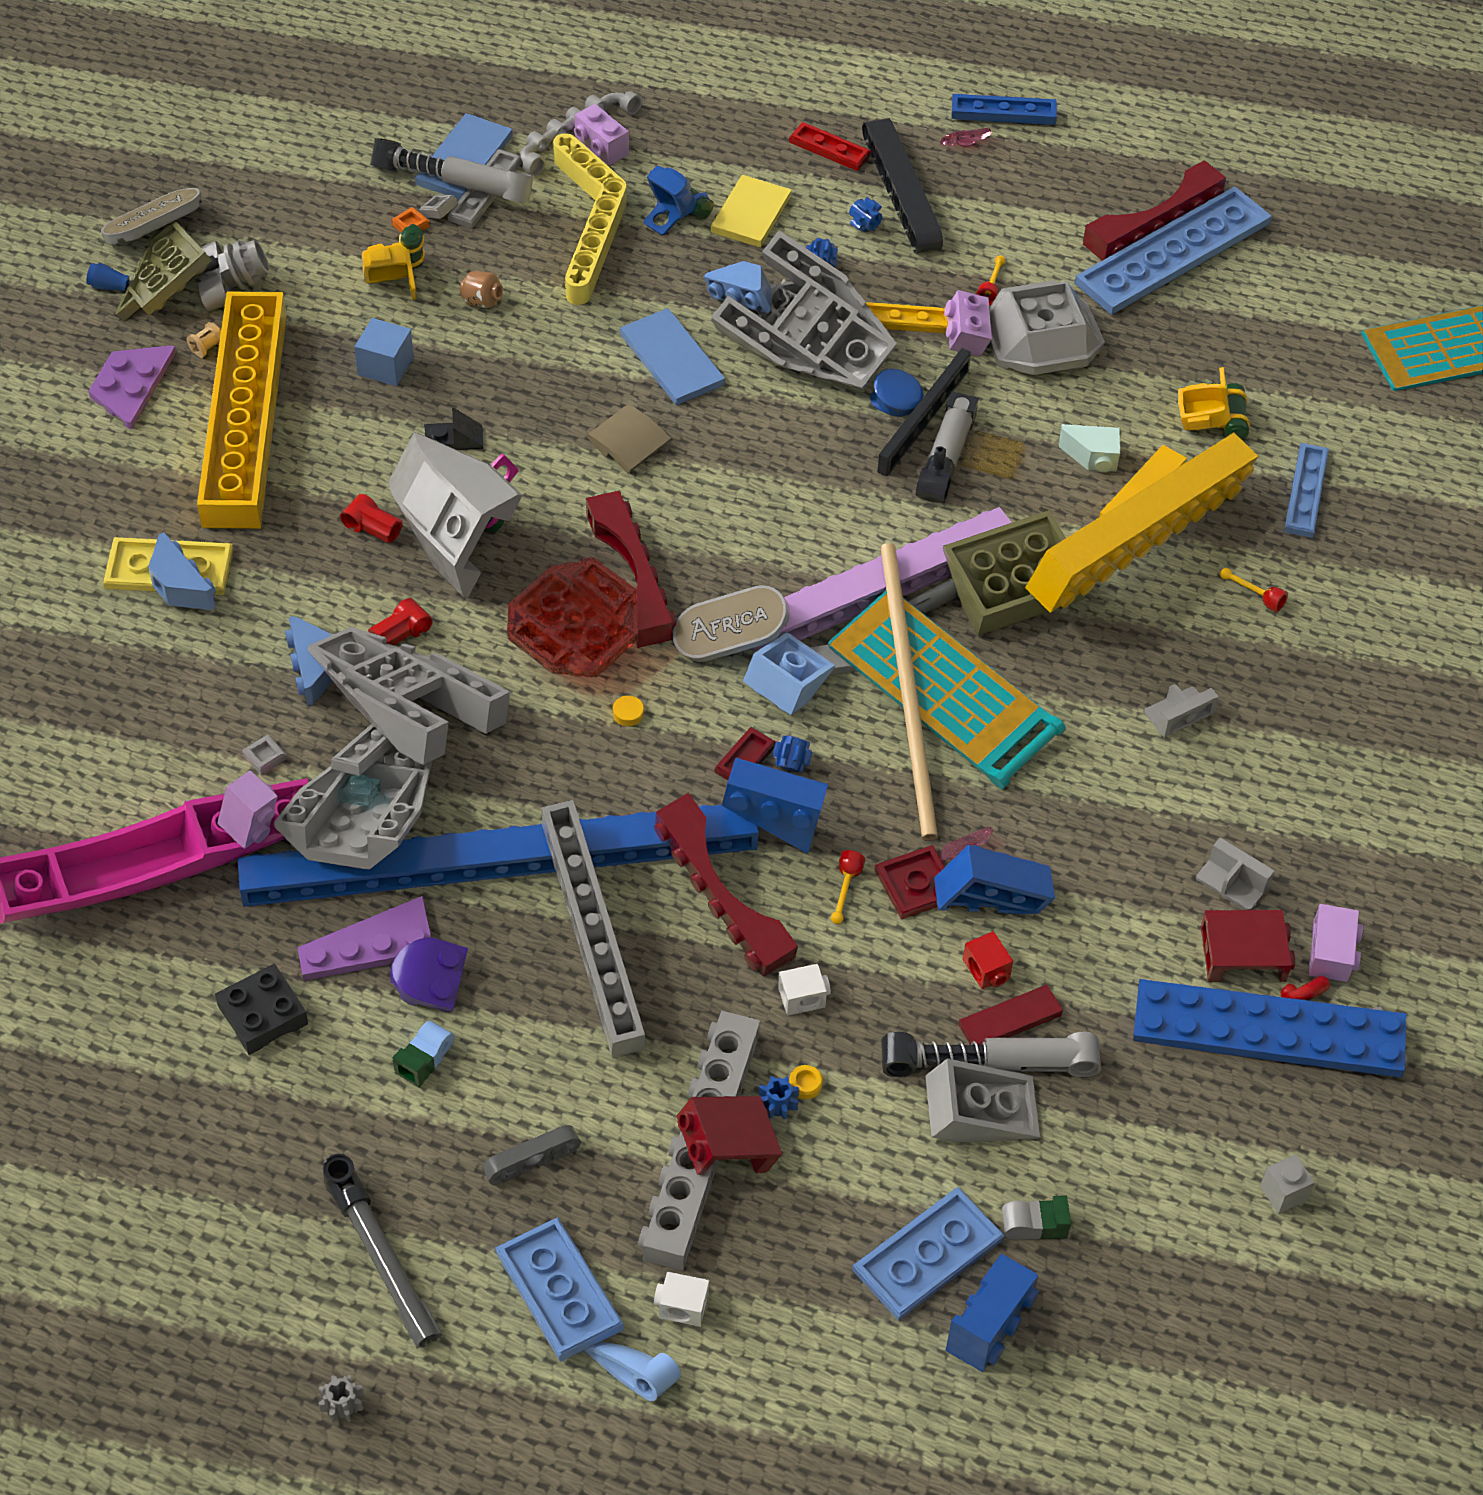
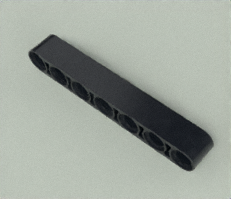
M884 118L863 122L862 134L864 141H868L866 145L871 150L872 158L876 159L873 161L880 176L883 175L881 179L887 192L891 193L889 197L895 210L899 211L897 215L904 230L907 229L905 233L912 248L916 249L913 250L914 253L942 249L943 236L941 228L891 119Z

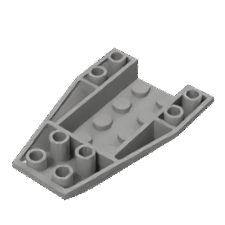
M414 432L388 481L389 488L432 565L463 597L468 598L481 574L468 559L491 517L509 521L523 495L492 465Z
M392 746L360 776L331 769L330 766L299 789L275 820V828L307 860L369 870L399 847L421 815L432 761L422 765Z

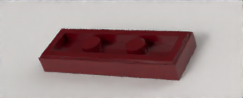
M1044 985L959 1019V1027L970 1045L973 1041L977 1045H982V1042H985V1038H1009L1061 1017L1063 1009L1048 985Z

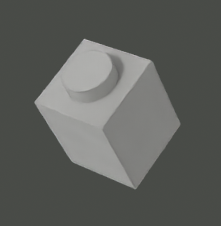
M1294 1155L1267 1167L1260 1187L1279 1214L1308 1201L1315 1182L1298 1156Z

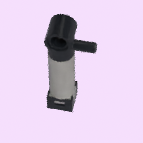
M951 391L946 404L945 416L925 468H922L920 472L916 496L942 503L945 502L951 478L969 430H972L977 416L979 398Z

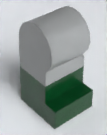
M1067 1195L1053 1196L1052 1200L1012 1201L1002 1207L1004 1232L1008 1239L1068 1238L1071 1219Z

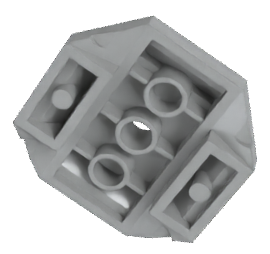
M1052 280L1003 288L989 308L992 336L989 347L997 366L1008 370L1012 368L1021 373L1037 375L1085 367L1104 349L1105 341L1088 303L1078 297L1067 281L1056 282Z

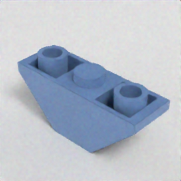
M742 261L708 272L703 276L708 286L707 290L714 299L725 301L730 296L751 310L768 313L771 310V286L762 266Z
M164 532L159 534L148 567L153 588L169 606L205 610L215 608L213 595L216 593V590L210 579L207 577L203 578L200 575L196 563L192 559L187 560L176 540L171 541Z
M293 616L289 617L291 630H285L288 648H295V653L290 654L293 671H300L301 677L295 678L299 696L305 695L307 706L319 699L333 681L309 653L308 645L327 638L331 634Z

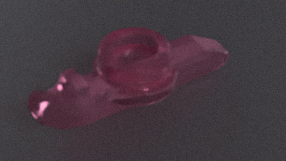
M990 128L953 132L944 136L940 144L953 146V143H957L961 147H969L975 140H982L989 136L991 130Z
M986 827L949 842L943 847L940 854L942 862H945L947 858L953 860L957 856L956 854H959L967 845L978 846L986 843L992 835L993 829Z

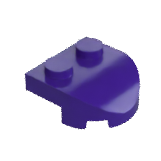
M428 937L415 940L405 946L394 958L390 970L391 983H394L401 995L400 998L407 1004L412 1006L420 1004L450 1013L454 1009L468 948L436 938Z

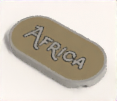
M186 188L168 193L110 221L101 229L104 241L109 244H117V239L124 238L125 241L129 242L195 211L200 206V203L203 202L200 190Z
M765 585L754 586L697 603L687 608L678 617L676 626L673 629V641L679 652L696 662H706L765 645L774 641L781 634L780 631L783 629V626L786 627L790 617L789 605L778 590Z

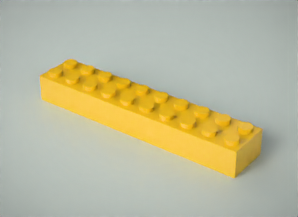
M283 292L226 293L197 501L201 528L261 529L287 318Z
M1232 433L1048 549L1025 588L1050 613L1060 606L1066 608L1074 601L1077 595H1086L1097 582H1106L1117 569L1123 571L1131 564L1134 558H1143L1154 545L1159 547L1168 540L1171 534L1175 533L1178 535L1189 522H1198L1209 509L1215 511L1226 498L1232 500L1242 490L1240 484L1253 473L1254 468L1252 466L1258 455L1235 433Z

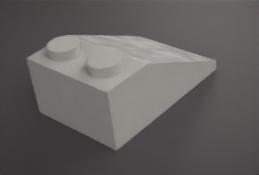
M952 1059L944 1060L926 1075L932 1138L953 1142L1030 1140L1040 1138L1033 1076Z

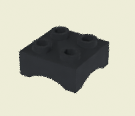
M275 963L215 993L220 1011L235 1031L248 1055L262 1049L274 1039L308 1025L307 1013Z

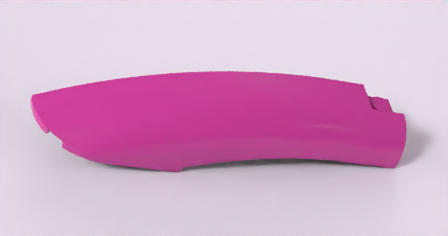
M308 779L270 785L278 796L274 808L275 814L271 819L269 827L270 833L260 843L254 842L245 849L217 824L224 794L184 801V804L180 807L99 836L53 848L1 857L0 923L81 908L151 890L224 865L239 857L246 856L279 842L285 837L275 828L274 822L299 789L309 783Z

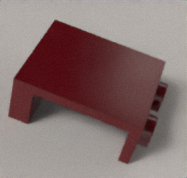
M1205 910L1200 928L1208 982H1221L1225 969H1278L1280 982L1287 981L1290 970L1295 968V953L1293 950H1289L1288 942H1290L1291 928L1289 923H1285L1283 910Z
M761 1096L691 1097L676 1116L678 1127L683 1134L688 1148L689 1158L693 1162L697 1175H704L715 1160L750 1159L755 1173H765L782 1156L781 1148Z

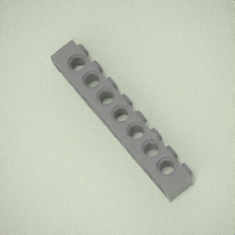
M570 800L542 807V826L611 1056L615 1058L644 1050V1029L574 801Z
M721 1010L718 1022L712 1021L707 1041L711 1043L708 1051L702 1050L698 1062V1069L701 1070L699 1079H692L688 1098L740 1096L759 1039L760 1020ZM731 1049V1050H733L734 1052H732V1053H725V1052H722V1050ZM716 1077H721L725 1080L717 1082L712 1079ZM680 1132L679 1137L673 1136L668 1154L672 1159L669 1166L664 1165L658 1184L662 1186L660 1195H654L651 1200L648 1216H651L652 1219L649 1227L643 1226L638 1246L643 1248L644 1261L684 1271L719 1160H715L704 1175H697L695 1169L688 1170L683 1168L684 1165L693 1164V1162L689 1158L688 1148L683 1134ZM676 1194H684L687 1196V1198L678 1200L673 1198L672 1196ZM666 1224L677 1226L674 1230H666L662 1227Z

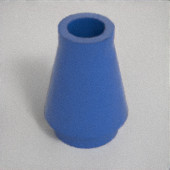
M101 262L90 264L86 277L87 285H91L93 289L126 292L130 283V276L124 275Z

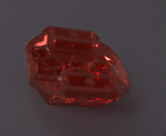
M594 557L581 559L580 562L551 566L508 604V640L553 674L597 678L639 640L637 589Z

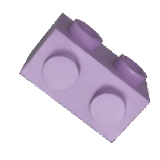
M594 104L575 114V137L608 166L629 155V131L599 106Z
M957 290L952 300H948L944 311L948 320L946 336L949 337V348L958 352L961 348L970 351L971 355L981 356L992 339L988 297Z
M250 770L226 787L217 824L244 849L254 842L260 843L270 833L269 827L271 819L275 814L274 808L278 796L269 784L263 783Z
M1319 904L1313 921L1309 976H1325L1327 979L1348 982L1352 970L1358 971L1361 952L1356 951V943L1360 944L1363 933V924H1358V910Z

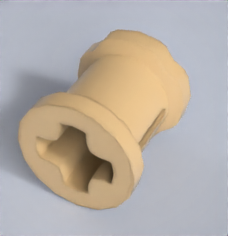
M208 322L205 324V329L196 335L191 334L187 337V344L193 353L203 358L209 349L219 345L221 330L213 322Z

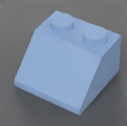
M786 632L754 653L743 682L753 688L756 693L763 695L773 702L779 709L792 715L811 700L833 671L835 665Z

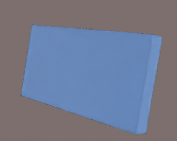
M465 113L432 157H441L442 160H446L447 157L452 156L486 165L497 149L502 150L513 136V131L511 128ZM427 172L424 174L418 173L415 177L416 185L444 195L455 196L456 199H460L468 189L445 183L437 175L431 177Z
M669 308L620 327L622 338L675 405L725 385L723 375Z
M957 1187L855 1263L852 1270L899 1321L1004 1240V1235L966 1194Z
M558 1217L495 1247L496 1254L560 1362L624 1330L622 1320Z

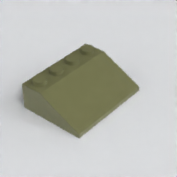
M1050 510L943 545V552L964 612L978 636L1049 612L1025 587L1045 552L1066 539ZM1077 595L1072 603L1084 600L1085 595Z

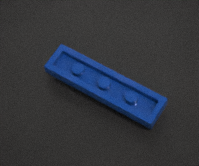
M952 94L951 119L1056 125V99Z

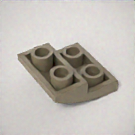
M629 404L586 436L605 458L611 455L627 474L668 444L671 439L653 420Z

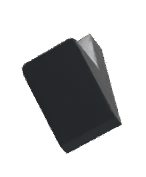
M452 408L453 423L424 424L426 437L455 450L484 449L482 424L455 408Z

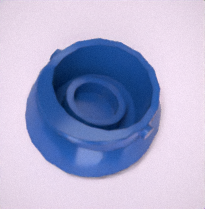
M890 368L882 370L877 375L874 381L875 390L872 391L870 400L872 405L878 410L895 417H903L912 413L922 400L924 394L920 383L912 375L903 370Z

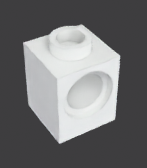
M818 964L779 972L778 989L787 1016L825 1008L826 995H830L831 990L827 975H821Z
M667 1272L664 1284L658 1283L654 1297V1305L659 1306V1318L701 1327L709 1295V1280Z

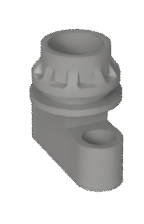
M239 240L234 242L233 246L228 243L224 245V252L217 241L201 247L212 259L208 263L207 268L202 272L201 282L198 283L201 300L208 312L225 306L226 293L232 292L231 288L239 286L241 290H247L249 285L254 286L258 284L263 276L270 274L268 260L257 240L250 242Z

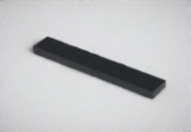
M961 348L879 453L877 473L888 476L949 398L951 391H954L969 372L970 351Z

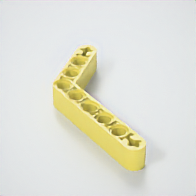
M560 134L553 140L554 163L595 200L565 276L567 301L574 305H582L591 298L627 203L626 182L575 136Z

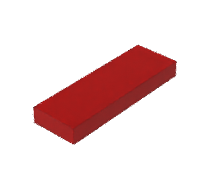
M804 122L789 137V143L855 171H858L871 156V150Z

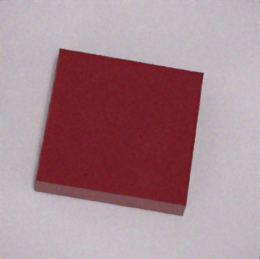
M933 845L875 864L874 870L901 920L938 907L934 877L945 866Z

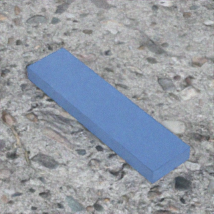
M1300 443L1285 522V533L1313 538L1329 448Z

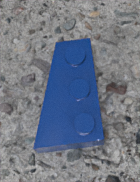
M735 758L722 806L808 854L828 784Z
M967 845L934 877L938 910L948 911L949 905L967 906L968 912H978L979 907H995L998 913L1039 914L1055 899L1050 866L1010 856L1006 853L991 851L979 846Z
M1001 1254L981 1280L980 1284L982 1285L975 1295L971 1294L965 1304L968 1307L963 1315L959 1316L956 1314L952 1319L945 1351L982 1373L988 1363L995 1365L1005 1348L1001 1344L1005 1336L1013 1337L1021 1324L1020 1312L1024 1307L1030 1309L1038 1297L1039 1290L1035 1288L1038 1274Z

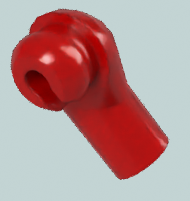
M1318 976L1298 989L1294 984L1290 983L1281 990L1280 996L1310 1001L1328 991L1330 983L1325 976Z

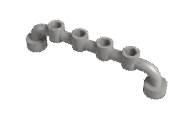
M628 91L625 94L610 93L602 98L590 95L586 99L584 109L596 104L603 111H606L607 106L613 103H620V108L623 111L633 115L641 108L642 98L632 91ZM571 107L566 113V120L561 123L556 119H552L547 124L546 133L541 135L537 131H533L528 135L527 145L520 153L524 171L533 176L542 173L546 161L536 151L544 152L557 135L568 134V131L575 127V114L583 110Z

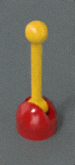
M1002 255L995 258L996 265L990 281L983 282L976 292V295L988 297L990 306L999 294V288L995 281L1001 266L1006 262L1005 257Z
M1223 568L1220 572L1222 579H1231L1262 595L1263 604L1275 613H1278L1287 601L1288 592L1281 588L1271 587L1265 591L1232 574L1229 568Z
M845 850L840 855L839 870L845 877L836 911L831 914V921L834 924L842 923L844 919L842 910L850 880L858 876L865 865L866 858L856 851Z

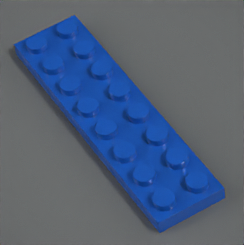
M1139 979L1133 1041L1402 1078L1405 1071L1406 1013Z

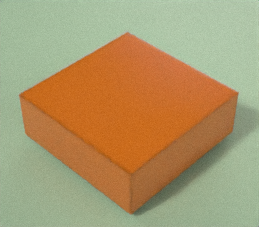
M413 207L391 219L392 226L400 232L411 224L417 225L422 231L430 227V221Z

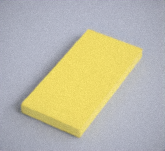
M114 537L103 582L104 589L156 591L152 586L148 567L157 540ZM177 541L187 560L192 559L196 563L200 575L203 578H209L216 590L214 595H224L233 554V544Z

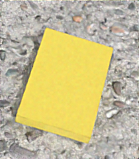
M741 175L713 221L711 232L761 248L790 199L791 189Z

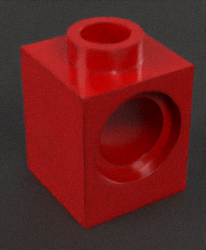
M994 931L965 943L962 960L981 989L989 986L999 987L1008 981L1011 976L1013 959Z

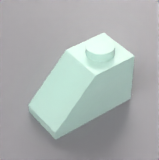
M1062 424L1059 447L1087 470L1116 472L1120 456L1119 428Z

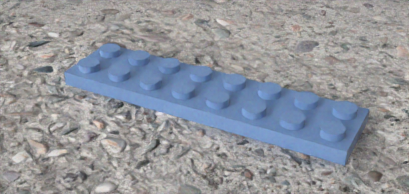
M1234 186L1076 275L1075 284L1112 315L1270 224L1272 216Z

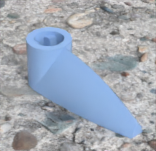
M603 1341L584 1350L617 1380L648 1401H655L678 1381L681 1376L677 1363L665 1353H659L657 1356L652 1357L624 1345Z

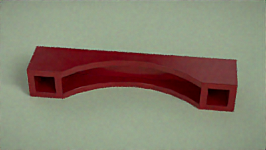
M1203 160L1185 170L1183 181L1178 190L1162 204L1133 214H1106L1085 226L1083 245L1103 261L1224 193L1226 177L1207 161Z
M620 490L586 498V517L594 537L617 551L628 563L635 576L637 588L629 606V628L637 648L672 640V629L676 626L675 616L672 610H667L665 590L663 588L659 589L657 585L658 574L655 566L649 565L650 557L646 544L641 545L639 525L631 520L632 510L629 501L623 500Z
M688 792L656 811L654 830L662 842L667 841L673 849L671 853L676 863L681 868L685 866L691 874L689 878L698 893L703 892L709 900L708 907L714 917L717 919L722 918L727 926L726 932L730 940L735 945H741L745 951V960L753 971L758 969L764 977L796 958L798 945L780 920L764 916L747 907L735 898L722 884L712 867L707 852L705 837L706 816Z

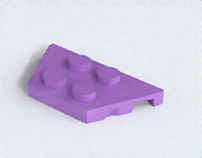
M175 346L111 352L88 391L90 398L98 405L104 406L109 414L112 416L116 415L124 422V426L128 429H132L176 354Z

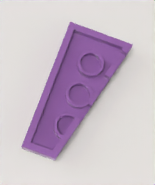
M418 897L297 947L303 981L392 964L396 955L405 946L421 938H431L423 897Z

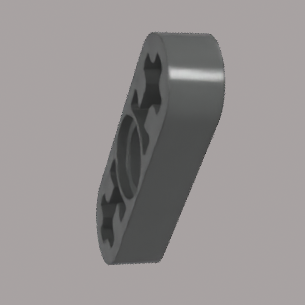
M564 1125L490 1157L485 1161L482 1169L491 1185H499L533 1170L532 1166L538 1164L540 1167L576 1151L581 1141L573 1126Z

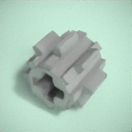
M333 1375L329 1384L319 1387L320 1396L323 1398L318 1403L320 1412L327 1411L332 1423L336 1420L338 1421L339 1418H345V1420L350 1422V1415L353 1412L357 1413V1411L363 1410L362 1402L358 1399L364 1395L362 1386H355V1383H352L351 1375L338 1379Z

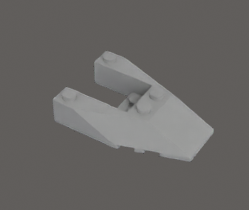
M779 230L762 251L765 262L802 289L773 326L728 296L711 317L715 328L742 347L779 366L863 390L897 346V343L877 316L873 314L845 274Z
M353 627L308 645L309 653L362 715L399 752L422 765L445 754L449 722L411 702L417 698L423 699L485 734L506 724L510 691L440 654L432 653L429 657L416 653L415 646L402 644L400 647L386 643L385 637Z

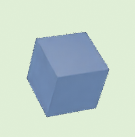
M375 318L370 320L354 346L358 375L394 386L398 385L414 358L411 329Z

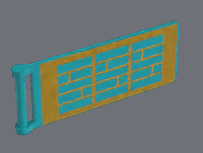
M1483 305L1368 328L1361 332L1363 339L1393 391L1483 374Z
M886 590L828 642V647L903 708ZM903 598L921 723L985 774L994 785L1003 790L1010 783L1009 779L1053 737L1060 736L1066 730L1065 724L1058 717L1046 712ZM1040 722L1045 724L1046 728L1001 770L993 767Z

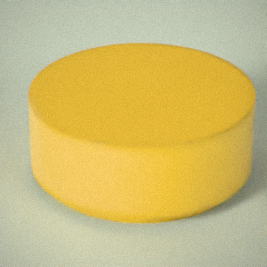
M622 696L614 702L613 718L618 724L634 726L643 719V703L637 697Z
M801 1065L792 1070L789 1076V1083L791 1087H799L798 1098L812 1099L821 1092L823 1077L817 1068L810 1065Z

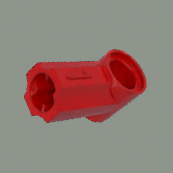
M365 494L357 495L340 513V520L345 527L349 529L351 527L354 528L353 531L356 533L364 530L387 543H393L403 528L402 520L379 509L375 501Z
M406 598L395 607L391 616L369 628L368 632L385 637L386 643L394 646L410 635L417 638L421 636L419 633L422 631L424 633L429 631L433 624V619L413 598Z

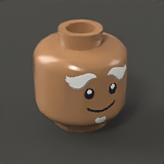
M472 271L462 279L460 294L467 305L489 309L494 307L498 300L502 298L503 286L494 273Z

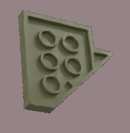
M176 221L165 225L152 237L115 314L124 322L140 307L148 315L159 311L169 297L174 293L182 291L194 275L201 274L212 259Z

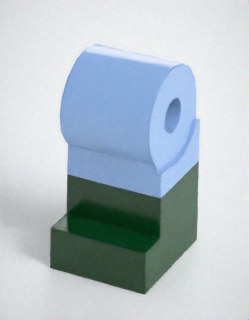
M427 1021L419 1029L417 1035L405 1049L400 1048L392 1057L395 1074L420 1088L450 1049L454 1040V1034L433 1021Z

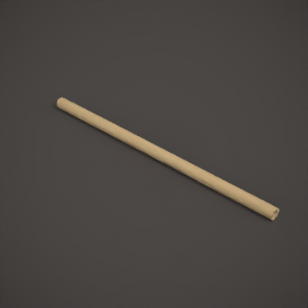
M885 543L881 546V555L921 834L923 840H935L938 838L896 547L893 543Z

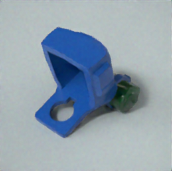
M656 166L648 174L647 179L657 199V205L644 219L643 223L658 234L665 235L678 220L688 214L705 219L712 212L714 202L709 199L708 194L705 192L699 193L691 188L689 181L680 172L672 168ZM668 211L669 218L667 223L662 226L655 225V217Z

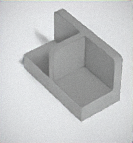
M1176 684L1169 686L1167 698L1145 708L1144 714L1165 738L1214 714L1219 696L1212 688L1199 693L1193 686L1181 691Z
M1219 838L1213 845L1209 861L1199 871L1196 880L1244 910H1252L1269 889L1274 870L1224 839Z

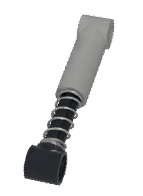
M382 138L374 139L370 162L372 166L389 170L408 168L412 172L418 170L420 174L427 172L429 176L437 175L443 182L502 196L504 199L521 203H529L534 178L530 174L504 170L452 156L442 160L441 157L434 158L431 154L426 156L422 152L418 154L413 153L412 149L407 151L399 142Z
M891 1032L881 1039L883 1073L890 1077H907L915 1073L918 1067L921 1068L925 1065L927 1068L928 1065H939L946 1059L984 1065L1011 1072L1068 1071L1070 1075L1075 1077H1091L1101 1071L1098 1036L1091 1032H1076L1067 1038H985V1042L983 1041L982 1045H977L974 1041L971 1045H963L961 1041L957 1045H950L947 1041L943 1045H936L934 1041L930 1045H924L922 1041L917 1042L911 1034L906 1032Z

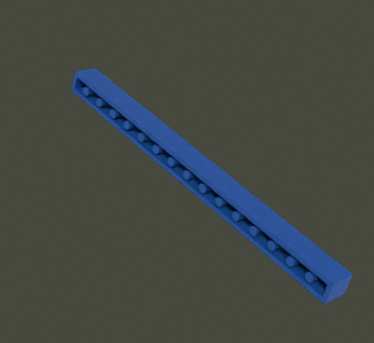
M722 805L699 806L706 816L705 837L708 855L757 850V825ZM638 812L632 815H608L603 818L579 819L594 868L674 859L671 853L673 849L667 841L662 842L654 830L656 812ZM542 823L531 826H510L495 830L480 829L475 832L446 833L440 836H416L411 839H403L399 847L369 870L307 860L299 851L290 850L266 855L252 854L248 857L238 858L239 889L243 907L556 872Z

